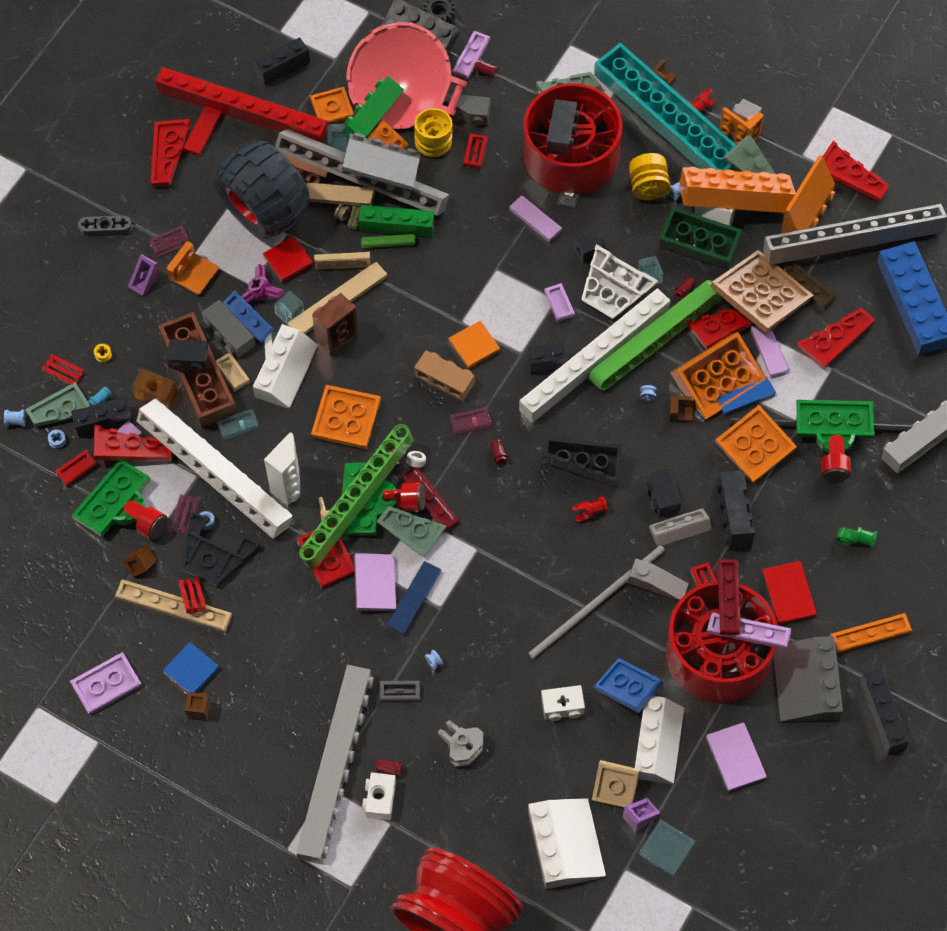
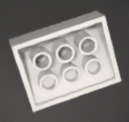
M588 799L547 800L528 804V813L545 889L606 877Z

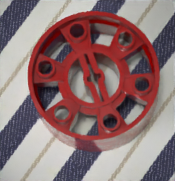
M560 84L541 92L530 103L524 117L523 157L530 176L543 188L561 195L563 192L583 195L604 186L615 174L620 161L622 117L618 107L607 94L585 84ZM555 99L576 102V110H579V119L574 121V124H577L576 134L571 137L574 138L573 149H569L568 156L546 153L548 135L535 133L541 126H544L546 131L549 132ZM599 124L607 131L595 134V127Z
M718 581L699 585L690 590L675 606L669 624L666 660L675 681L690 695L707 702L730 703L751 695L762 685L770 671L776 647L768 646L767 658L763 660L757 654L750 652L751 645L757 643L707 633L711 614H719V609L711 611L707 609L719 607ZM739 584L740 613L746 615L752 621L777 626L774 613L768 603L752 589ZM683 620L694 625L692 633H675V630ZM678 641L688 642V644L682 645ZM696 654L702 667L697 671L684 659ZM746 661H750L755 665L749 666ZM737 668L741 675L736 678L722 679V673L729 672ZM706 669L716 673L711 674Z

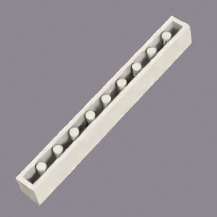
M657 288L520 400L519 411L531 423L536 421L586 380L593 368L667 312L670 308V300Z
M155 398L139 409L137 422L270 537L274 539L289 528L292 515L288 510L278 504L274 498L264 492L246 474L237 469L232 462L223 457L219 451L209 445L191 427L182 422L164 404H161Z

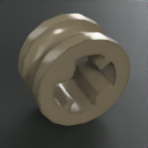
M341 203L335 211L334 218H340V221L344 222L349 216L350 207H345Z

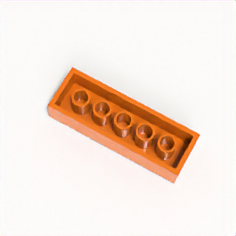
M683 167L679 183L684 206L785 213L786 208L796 194L790 175L782 173L777 175L766 172L752 173L750 171L737 172L729 169L724 171L713 168Z

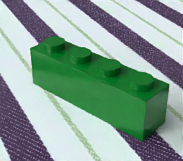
M389 76L384 80L380 79L374 86L376 88L374 93L370 91L364 98L366 100L365 104L360 103L354 110L356 115L354 117L350 115L344 122L346 127L342 132L348 137L350 133H360L366 138L404 91V88Z
M361 205L359 216L360 232L388 235L414 234L415 237L433 238L434 211Z

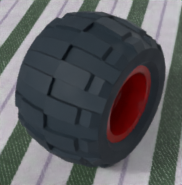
M255 140L252 143H247L235 149L224 159L217 170L218 172L214 175L215 189L224 205L248 231L261 238L268 239L287 231L299 221L310 202L308 187L294 165L278 149L264 141Z

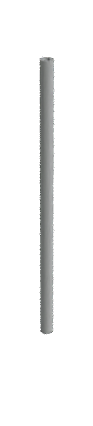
M660 545L642 561L653 562L665 552V549ZM631 569L529 652L532 659L537 657L626 584Z

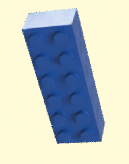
M915 241L880 251L877 263L917 354L922 355L946 348L947 312Z

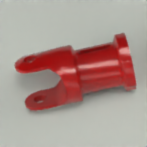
M712 89L705 90L691 103L697 111L707 110L716 102V99L708 101V95L712 92Z
M603 495L597 500L585 501L572 507L574 511L584 509L583 514L575 517V521L591 518L594 514L603 511L608 512V506Z

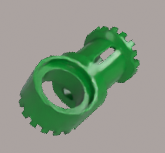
M843 527V529H838L836 540L844 545L862 543L870 545V548H874L878 531L870 532L862 530V527H858V530L854 531Z

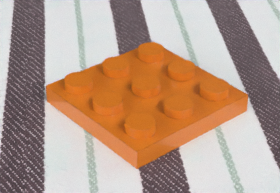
M326 385L311 432V438L367 450L381 402V396Z
M760 405L715 440L716 444L740 470H743L744 475L752 484L797 448Z

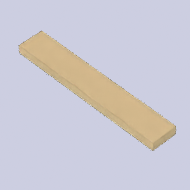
M377 262L373 263L288 322V326L298 329L306 335L314 329L312 314L315 309L324 306L332 296H337L339 293H342L350 302H353L388 277L387 273Z
M123 579L115 595V598L224 633H226L232 618V613L205 605L206 611L186 614L181 597ZM188 600L190 608H193L192 601Z

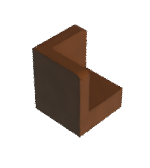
M662 59L652 71L671 86L675 82L676 76L665 69L666 61Z
M671 396L670 421L692 422L694 397Z
M146 544L131 551L122 562L130 575L134 577L147 571L156 562V558Z
M188 692L185 707L187 718L208 721L210 709L208 694Z

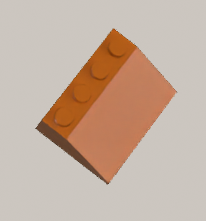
M818 156L786 208L781 234L815 228L819 221L817 218L826 211L827 202H831L834 198L835 191L833 190L835 183L823 156Z
M738 332L727 336L670 372L685 396L694 397L693 405L704 419L714 415L723 406L766 379ZM758 381L724 404L719 405L717 401L719 396Z

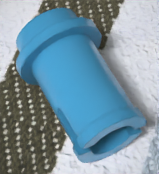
M103 387L96 395L89 397L88 403L92 406L105 402L112 396V393L108 388Z

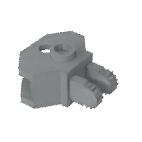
M449 720L446 725L455 734L451 737L442 729L437 733L448 744L450 763L455 767L469 766L483 751V732L478 727L469 729L459 728Z

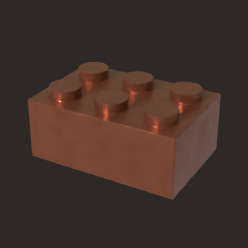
M342 293L332 296L324 306L318 307L312 314L315 340L329 356L358 335L356 307Z

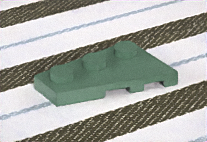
M390 506L387 507L377 520L380 526L422 557H424L446 527V525L417 517Z

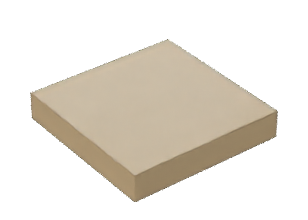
M600 760L592 800L624 808L633 804L640 769Z

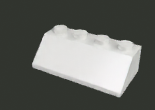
M282 324L253 385L254 396L290 409L317 351L318 344L300 330Z
M290 432L264 459L270 492L286 505L295 502L301 492L294 436Z
M653 696L644 706L635 768L640 769L638 779L674 784L684 707L667 698Z

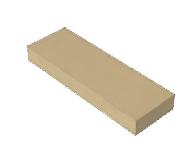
M370 252L314 255L316 270L363 268L371 265Z

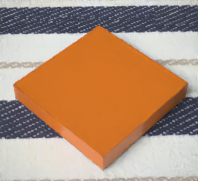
M344 87L310 96L316 117L327 120L328 126L344 122L350 115L354 117Z
M481 321L449 337L450 344L468 369L500 352V347Z

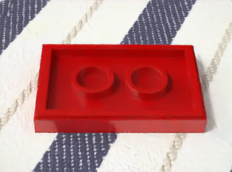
M314 531L297 538L301 548ZM341 538L338 539L317 567L311 568L322 589L355 574V566Z
M801 561L762 570L778 625L816 617L817 613Z

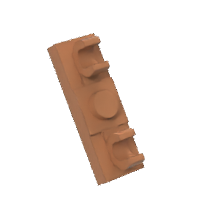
M283 154L298 172L308 171L305 174L304 180L309 181L311 176H314L312 183H319V175L326 177L328 171Z

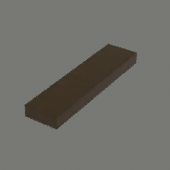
M794 261L776 264L813 294L811 301L822 310L835 300L836 295Z

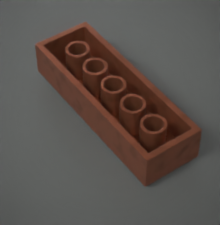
M194 312L159 325L160 334L167 351L169 339L206 341ZM210 348L207 370H176L201 428L237 414L235 403Z

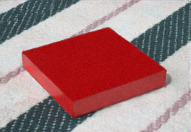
M294 236L262 253L264 259L282 283L313 266V261Z

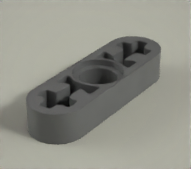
M127 216L83 217L79 220L78 227L80 233L85 236L124 235L132 230V223ZM105 222L110 224L109 228L102 229L100 227L101 224Z

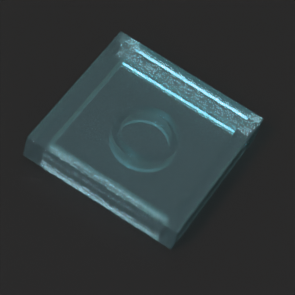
M660 819L640 850L639 855L674 876L695 844V840Z

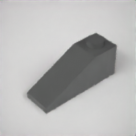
M447 93L443 106H449L453 94ZM460 95L455 108V116L469 124L488 126L490 98Z

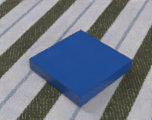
M189 642L166 666L163 673L187 693H197L219 669V665Z

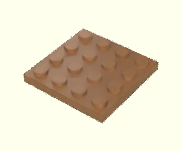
M759 250L714 280L710 286L765 333L804 306L813 297V294L776 264L768 265L765 255Z

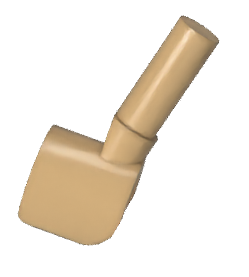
M319 497L322 521L330 510H326L323 498Z

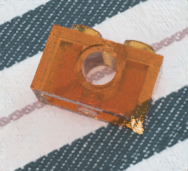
M145 369L140 370L132 385L133 394L137 399L151 402L156 398L167 409L178 391L175 381Z

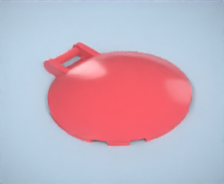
M408 22L382 25L372 30V33L365 39L363 38L354 49L347 68L348 92L356 108L360 103L365 104L366 100L364 98L370 91L374 93L376 83L380 79L384 80L387 76L404 88V91L379 120H384L393 129L413 127L416 116L426 109L436 108L454 116L463 87L467 85L466 81L451 76L450 60L440 40L424 27ZM451 83H454L456 88L449 106H443Z

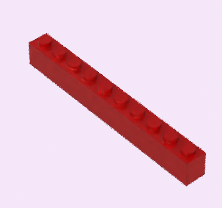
M162 67L155 81L159 94L202 108L209 106L222 111L223 115L278 133L288 129L321 143H324L328 134L327 120Z

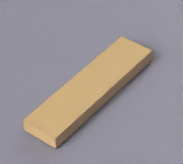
M306 183L310 194V202L372 206L375 195L374 188Z

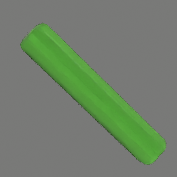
M414 234L361 238L362 248L415 245L416 243Z

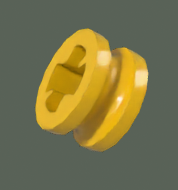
M99 344L95 347L94 355L98 362L105 363L111 359L112 353L108 345ZM104 350L106 353H104V356H101V351Z

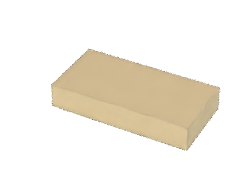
M230 352L216 360L222 376L234 392L250 383V379Z

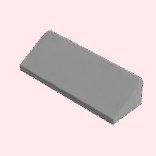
M702 508L652 524L649 528L656 545L659 547L660 545L663 546L711 530L709 516Z

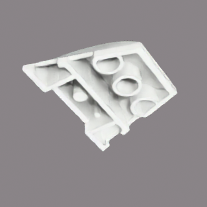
M596 244L582 301L614 319L659 281L644 272L638 271Z

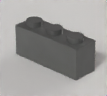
M220 300L202 312L203 325L208 330L211 329L214 332L215 338L225 344V348L231 355L234 354L239 358L256 346L254 336Z

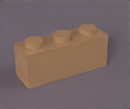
M426 350L414 367L416 377L461 401L465 400L475 384V375L471 371L459 368L454 362L442 359L435 352L431 353Z

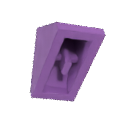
M143 254L140 255L128 287L144 296L160 277L157 263Z
M646 798L626 806L623 818L636 833L656 818L660 812Z

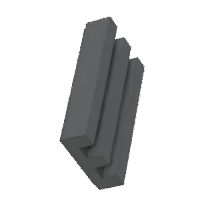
M380 681V702H420V681ZM384 687H416V689L384 690ZM384 695H403V696H384Z

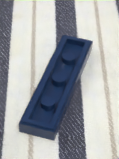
M426 561L423 562L387 623V628L403 636L406 634L441 574L442 570Z

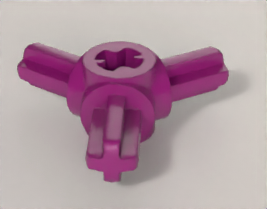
M258 264L255 267V277L249 282V291L241 297L248 304L254 299L264 301L269 297L274 299L283 298L284 291L280 288L272 287V284L266 278V266Z

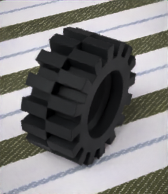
M427 0V3H424L423 11L449 24L454 22L455 6L453 1ZM436 9H443L446 11V13L443 15H435L433 14V11Z

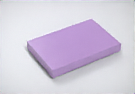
M355 553L356 610L395 611L394 555Z
M123 652L70 681L89 716L142 687L141 682Z
M744 723L706 735L728 792L767 778Z

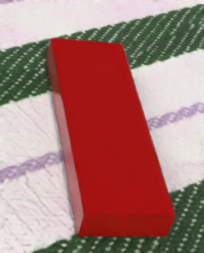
M205 106L183 146V151L201 156L223 115L222 111Z

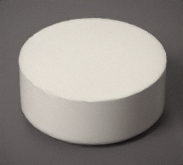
M411 451L407 454L406 462L413 467H422L425 465L426 456L422 452Z

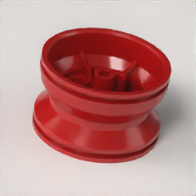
M433 847L427 848L424 856L419 860V866L416 869V891L398 895L395 903L390 907L391 914L409 931H504L517 921L519 914L523 911V905L516 895L493 876L455 854Z

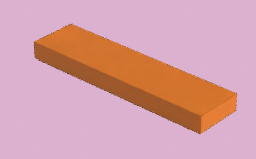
M903 613L832 633L830 636H834L836 654L910 634L912 629L906 614Z

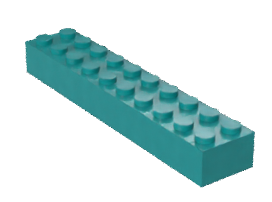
M619 43L595 62L594 75L699 169L713 168L715 170L725 171L729 169L738 171L734 168V165L723 159L736 144L623 44Z

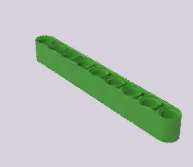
M705 281L591 370L588 379L600 390H607L688 327L687 320L692 319L694 322L723 298L710 287L712 281Z
M399 424L393 428L302 546L300 557L307 567L315 568L322 562L411 446L413 437L406 425Z

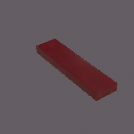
M410 466L399 474L404 483H421L424 486V509L435 523L446 525L442 531L443 533L459 524L458 518L418 467Z
M718 560L720 635H740L738 560Z

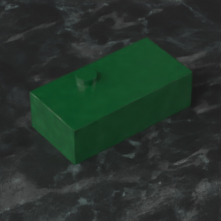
M672 207L660 236L659 247L729 271L741 241L742 230Z

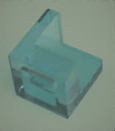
M328 124V146L345 152L347 135L342 130L346 125Z
M656 255L638 260V271L644 272L658 280L659 282L655 285L663 282V271Z
M288 291L274 304L275 314L288 324V322L304 311L302 300L291 291Z

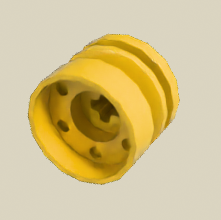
M436 108L421 111L416 116L414 122L415 147L421 154L428 157H439L446 154L452 145L451 117L445 111Z
M649 153L637 156L631 160L628 168L632 180L633 195L636 198L654 200L663 197L670 191L671 185L664 156Z

